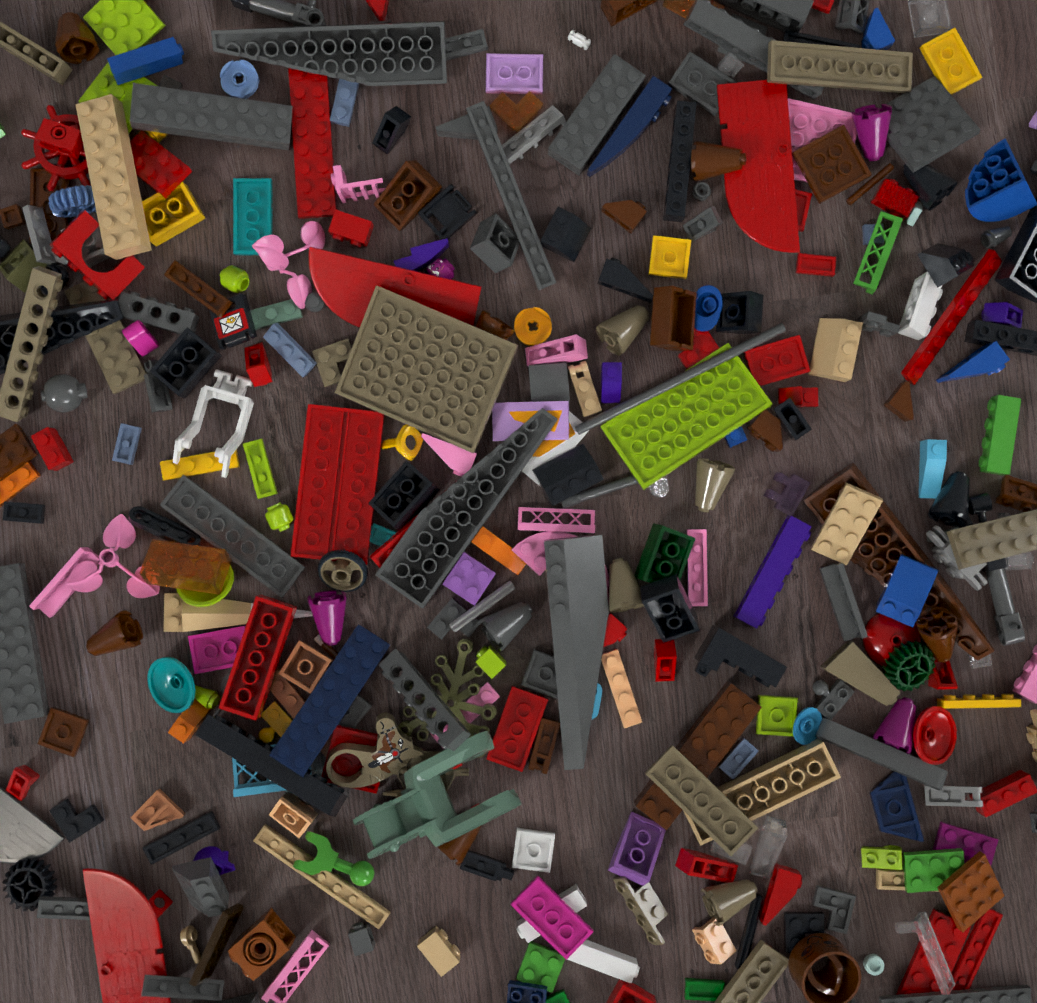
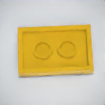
M956 28L930 40L919 48L934 76L951 95L982 78Z

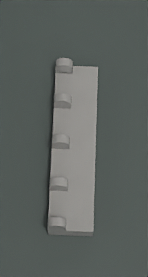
M552 105L505 142L502 147L509 164L517 158L523 159L522 154L532 146L537 148V142L547 134L552 136V130L560 124L564 126L566 123L564 115Z

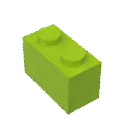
M491 645L488 648L484 646L477 652L476 663L491 679L506 666V660Z

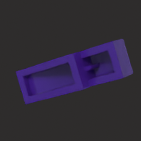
M448 239L410 248L412 256L394 260V264L396 267L419 272L432 264L449 247Z

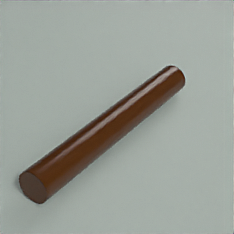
M891 163L886 165L847 198V204L851 206L888 175L894 169V166Z

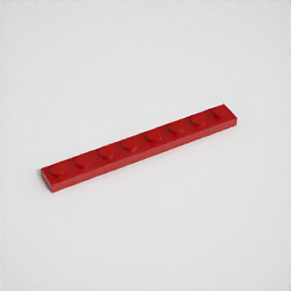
M988 249L902 370L901 374L910 384L915 385L919 378H921L926 368L933 361L948 337L999 268L1002 260L995 250Z

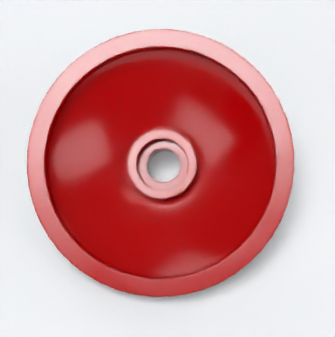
M877 613L865 626L868 637L863 638L864 649L867 655L881 666L886 664L885 659L889 658L888 652L892 653L894 647L898 648L900 646V642L903 644L907 640L910 642L914 640L919 643L921 642V635L918 632L916 622L911 627ZM894 637H898L897 643L893 642Z
M930 706L921 712L914 724L913 743L918 756L924 762L932 765L944 763L951 756L955 748L957 739L956 724L947 709L940 706Z

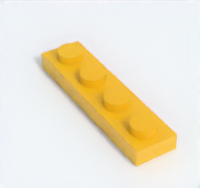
M237 449L231 455L229 469L240 467ZM215 452L180 458L178 464L173 463V459L160 462L163 481L178 479L182 475L189 477L222 471L223 464L219 463V458L215 457Z
M964 694L963 698H956V695H944V698H937V706L944 709L1021 707V699L1014 697V694H1001V697H994V694H982V697Z

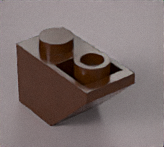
M764 410L747 427L750 430L749 433L755 439L759 440L760 438L764 441V446L770 451H781L783 443L780 420L768 410Z

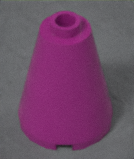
M873 104L856 108L855 112L852 111V118L863 155L869 161L880 160V157L884 155L892 115V106L881 104L882 108H877Z
M336 590L314 593L315 597L311 598V595L308 596V604L321 640L328 646L336 645L342 637L347 595L344 591H341V594H337Z
M905 697L897 699L872 739H879V742L898 750H906L905 753L911 754L916 716L914 701Z

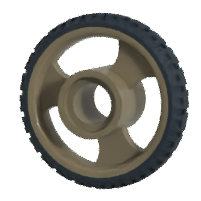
M334 550L326 553L320 559L318 575L320 580L329 588L340 592H351L364 585L368 576V568L364 560L357 554L348 550ZM326 570L332 571V579L327 575ZM359 570L361 572L360 578L355 582H351L352 572Z

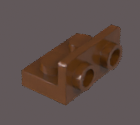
M1005 475L1002 478L1001 493L996 498L995 503L1020 510L1023 513L1036 510L1037 484Z

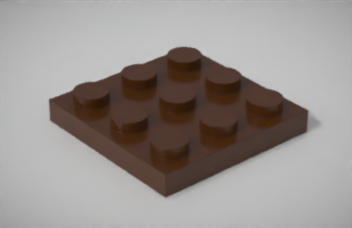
M845 125L834 129L792 153L819 204L872 175Z

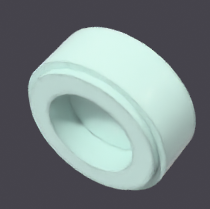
M869 954L864 958L863 966L869 974L879 975L883 972L884 962L877 954Z

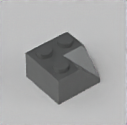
M494 214L480 222L470 249L491 270L498 273L512 266L519 247V241L515 232L497 214Z

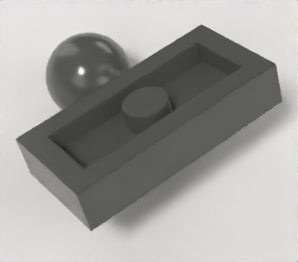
M839 678L830 689H828V684L825 681L817 680L813 684V691L817 695L824 696L814 708L818 709L825 718L832 720L855 691Z

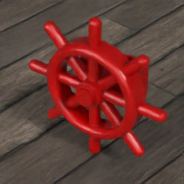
M48 105L46 110L51 119L44 118L37 132L28 129L21 131L24 137L34 140V153L36 156L22 162V168L29 169L41 164L52 175L47 185L49 191L55 190L59 178H79L83 186H91L86 176L89 173L87 161L85 159L80 163L78 159L80 155L85 156L78 116L72 114L58 116L55 108L52 105ZM60 155L56 166L48 161ZM68 158H70L73 167L64 168Z

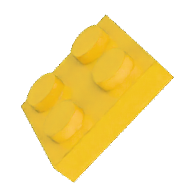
M653 235L648 275L686 279L691 240Z

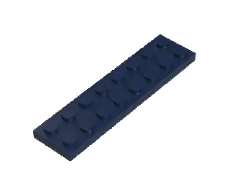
M358 624L269 756L303 778L389 649L390 644Z

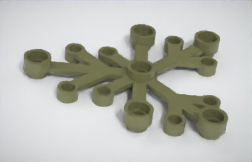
M463 638L457 644L459 656L455 672H453L448 664V659L445 655L441 654L435 659L436 665L442 668L451 683L450 692L443 682V676L440 673L432 675L431 683L438 687L442 696L439 695L440 698L470 732L471 735L469 737L475 735L474 733H480L482 728L489 732V728L486 725L479 726L468 723L461 710L480 714L484 720H492L497 710L492 704H485L482 707L462 701L471 695L475 696L479 693L480 686L477 683L470 684L467 689L457 694L459 686L474 677H481L484 674L483 669L481 674L476 673L475 669L477 667L481 668L477 664L471 671L462 675L467 654L473 650V642L468 638ZM467 644L468 649L463 650L461 645ZM440 657L444 658V664L439 663L438 659ZM434 676H438L440 682H435ZM471 687H477V692H472ZM448 700H453L454 705L449 706ZM407 705L403 709L405 717H417L413 706ZM410 708L412 714H407L406 709ZM485 710H490L491 715L486 716ZM437 711L433 712L432 718L436 716ZM418 717L411 722L407 720L402 721L398 725L401 732L402 727L408 729V732L404 733L407 736L412 734L414 728L421 725V729L417 733L418 740L425 741L429 737V731L426 728L428 724L425 721H421ZM420 732H425L426 737L422 738Z

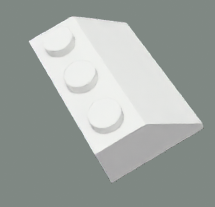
M928 271L914 280L898 334L920 340L929 334L931 329L929 325L930 320L937 311L935 307L936 302L943 293L942 286L937 288Z

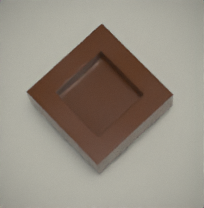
M18 204L0 209V216L5 229L8 230L25 224L21 208Z

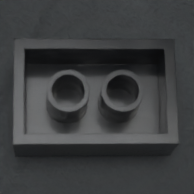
M677 574L640 587L642 603L663 643L700 631L697 614Z

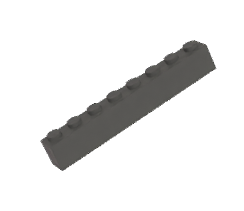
M696 0L692 4L683 23L684 26L767 73L768 42L771 40L776 41L774 38L766 37L757 28L747 26L743 20L728 15L727 11L716 8L708 0ZM787 84L811 99L821 95L824 87Z

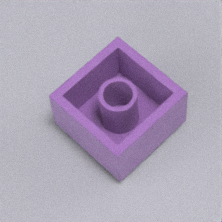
M463 552L442 585L475 606L496 572L468 553Z

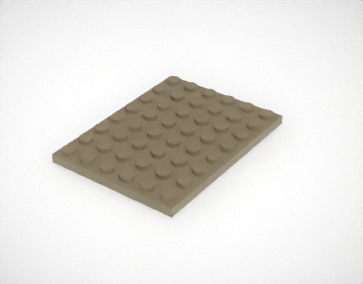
M376 285L335 393L466 451L475 453L519 345Z

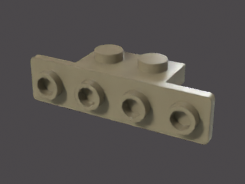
M625 876L615 877L613 880L616 884V889L623 895L627 907L632 910L637 923L645 931L647 940L653 945H663L665 941L656 925L668 913L650 883L648 882L644 886L640 885L633 890Z

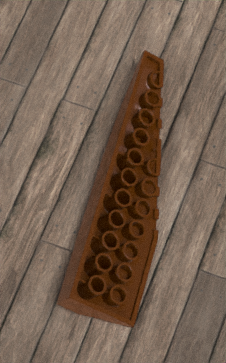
M854 463L839 471L803 500L822 525L846 483L879 496ZM883 501L850 560L862 567L868 575H872L885 587L901 554L933 568L935 566ZM938 572L920 614L923 615L934 607H940L951 612L957 617L958 621L955 639L958 646L977 661L994 652V648Z

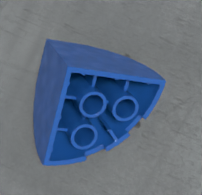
M1006 138L1001 140L984 153L985 157L978 165L975 164L968 177L969 183L967 189H965L966 204L971 215L980 221L996 222L1006 220L1037 206V202Z

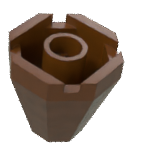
M72 12L62 14L58 21L55 43L61 59L73 64H80L83 59H86L87 62L93 60L100 51L93 33L78 14Z

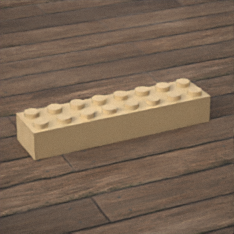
M110 94L75 104L105 255L117 260L151 251L122 102Z
M818 738L717 788L753 821L841 778L825 743ZM684 812L700 846L712 841L713 839Z

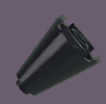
M906 164L903 166V174L928 211L942 203L941 200L945 196L948 197L957 186L954 178L929 164L914 173Z
M960 471L950 474L929 509L928 516L936 522L939 519L945 521L944 525L963 527L965 524L967 525L970 479L967 477V474Z

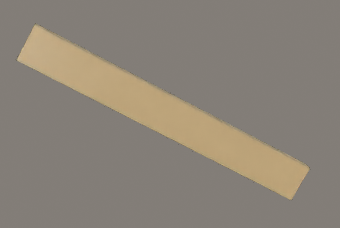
M267 824L262 827L253 840L256 844L377 929H380L389 916V910L335 872L324 870L318 874L309 875L295 869L293 863L296 860L310 862L315 858Z

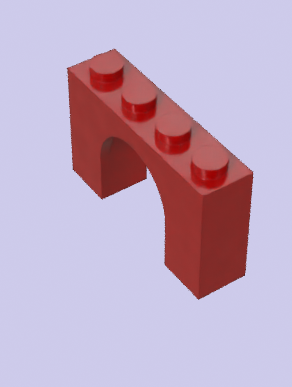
M86 210L81 211L49 244L52 247L51 251L57 257L66 259L68 261L66 265L75 273L79 271L83 275V281L89 286L94 285L98 289L97 293L104 300H114L145 267L132 255L122 258L107 272L100 273L90 269L83 260L82 246L85 240L99 227V223Z

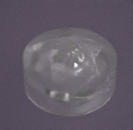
M661 478L649 486L650 493L655 497L665 496L669 491L667 480Z

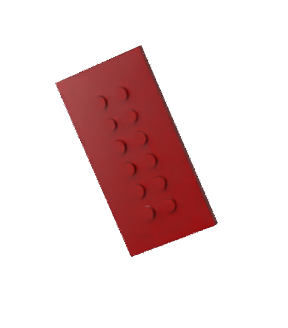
M308 404L291 547L292 557L320 560L328 552L348 550L360 556L368 565L374 508L368 503L376 495L384 414L376 411Z

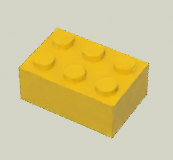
M183 181L166 199L159 193H156L142 201L149 239L156 247L206 219L188 186Z

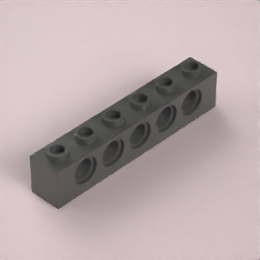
M394 649L379 664L383 669L381 672L383 676L388 680H392L394 683L392 685L399 694L402 693L405 696L403 699L405 703L415 708V715L421 721H425L428 724L426 726L427 730L432 735H437L439 738L438 743L445 750L448 748L455 751L471 735L404 653ZM425 697V701L421 704L422 698ZM437 711L436 716L432 718L433 712ZM448 724L447 731L443 732L444 727Z

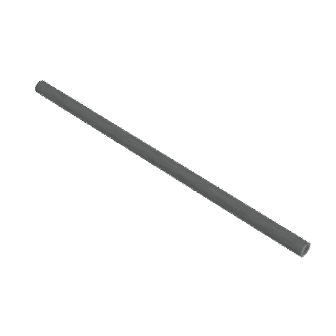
M780 323L575 426L578 435L786 332V329Z

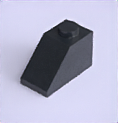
M398 106L387 111L383 116L372 144L384 153L389 154L406 131L411 116Z
M788 398L774 408L781 426L791 440L796 441L812 430L791 398Z

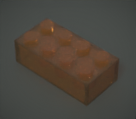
M152 539L140 570V575L147 584L220 594L232 560L226 549Z

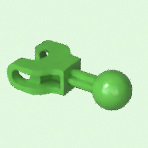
M306 832L305 838L316 846L318 850L317 856L310 862L296 860L293 863L295 869L309 875H315L324 870L332 872V869L350 875L351 881L357 886H366L371 883L374 878V868L369 862L358 861L353 864L338 858L339 853L333 851L326 837L313 832Z

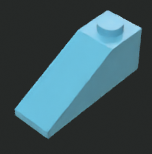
M927 439L920 441L919 498L936 499L941 490L947 459V440Z

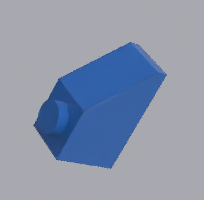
M877 7L868 18L861 46L865 49L888 50L895 42V39Z

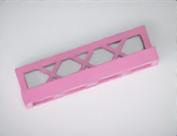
M519 507L518 530L595 533V510ZM522 511H530L536 518L530 523L522 522ZM544 512H550L554 519L550 523H543L539 517ZM553 512H557L560 514L556 517ZM563 513H569L573 520L569 524H563L558 518ZM572 513H580V514L575 517ZM582 514H591L590 525H582L577 518ZM538 519L541 523H533V522ZM555 520H557L560 524H552V523H553ZM576 521L579 525H574L572 523Z
M80 547L29 607L33 610L40 609L49 618L53 617L75 592V590L65 585L73 568L82 561H91L98 565L100 562L99 556L89 547Z
M311 930L265 990L261 999L266 1003L270 999L276 1003H286L330 943ZM315 940L323 945L320 951H311V945ZM309 956V966L300 967V959ZM291 972H297L298 980L288 983L287 976ZM285 987L286 996L282 1000L275 992L278 988Z

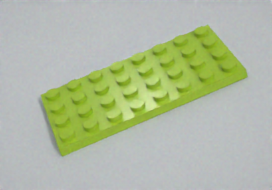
M727 343L715 352L711 353L710 355L699 361L698 363H696L695 365H693L692 367L732 347L729 343ZM736 356L612 418L600 427L644 490L771 407L773 403L741 359Z

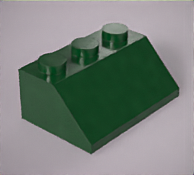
M653 523L634 575L635 578L652 583L677 574L679 580H681L695 538Z

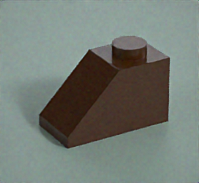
M633 200L605 203L601 212L630 234L636 229L647 212L644 205Z

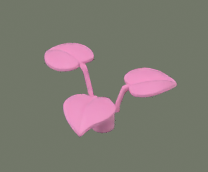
M315 221L306 222L301 227V239L306 245L289 253H282L284 244L276 235L263 236L252 245L270 271L279 270L281 274L285 273L293 277L287 281V290L293 302L300 309L305 308V300L312 293V285L305 275L300 274L297 276L296 273L285 270V268L289 265L287 257L304 251L309 247L324 248L325 233L319 222Z
M123 514L115 517L103 533L104 544L107 547L114 548L101 551L99 555V570L94 562L82 561L73 568L65 582V585L72 590L92 592L97 590L103 583V578L99 574L103 571V566H118L131 576L127 581V590L133 597L148 598L157 595L160 591L158 576L152 569L141 566L133 574L119 563V556L115 551L119 547H130L136 539V531L133 525Z

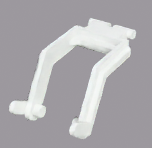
M216 369L214 376L218 377L213 387L205 385L201 388L192 422L175 440L173 463H179L180 455L184 448L190 449L192 439L200 432L208 401L216 398L237 404L241 409L235 433L222 448L217 447L215 451V457H218L219 463L223 464L221 476L226 478L229 472L231 455L243 442L254 403L251 398L245 397L247 387H252L253 384L250 378L236 375L233 382L232 373Z

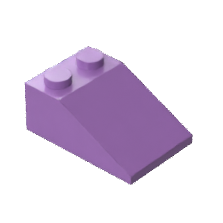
M631 812L614 850L608 871L619 876H625L626 879L642 886L650 882L666 830L656 822Z

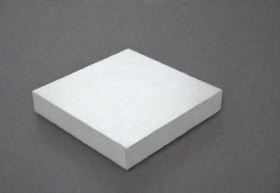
M517 828L512 868L550 873L555 833Z

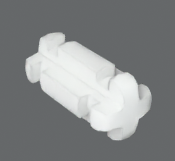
M572 30L568 35V40H572V43L581 48L584 47V50L589 48L591 40H587L584 35L579 32L575 33V30Z

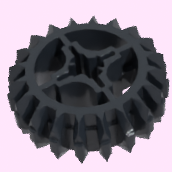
M25 858L23 861L19 860L16 862V865H12L9 868L10 871L5 874L6 879L2 882L7 885L2 891L8 893L5 898L10 897L9 905L15 903V909H19L22 906L23 912L28 909L34 911L38 909L39 897L32 898L35 892L41 890L40 896L53 897L55 895L53 891L57 889V885L53 883L57 881V878L52 877L55 871H49L51 864L44 866V860L38 862L37 858H33L31 861L29 858ZM21 871H28L25 877L18 878Z

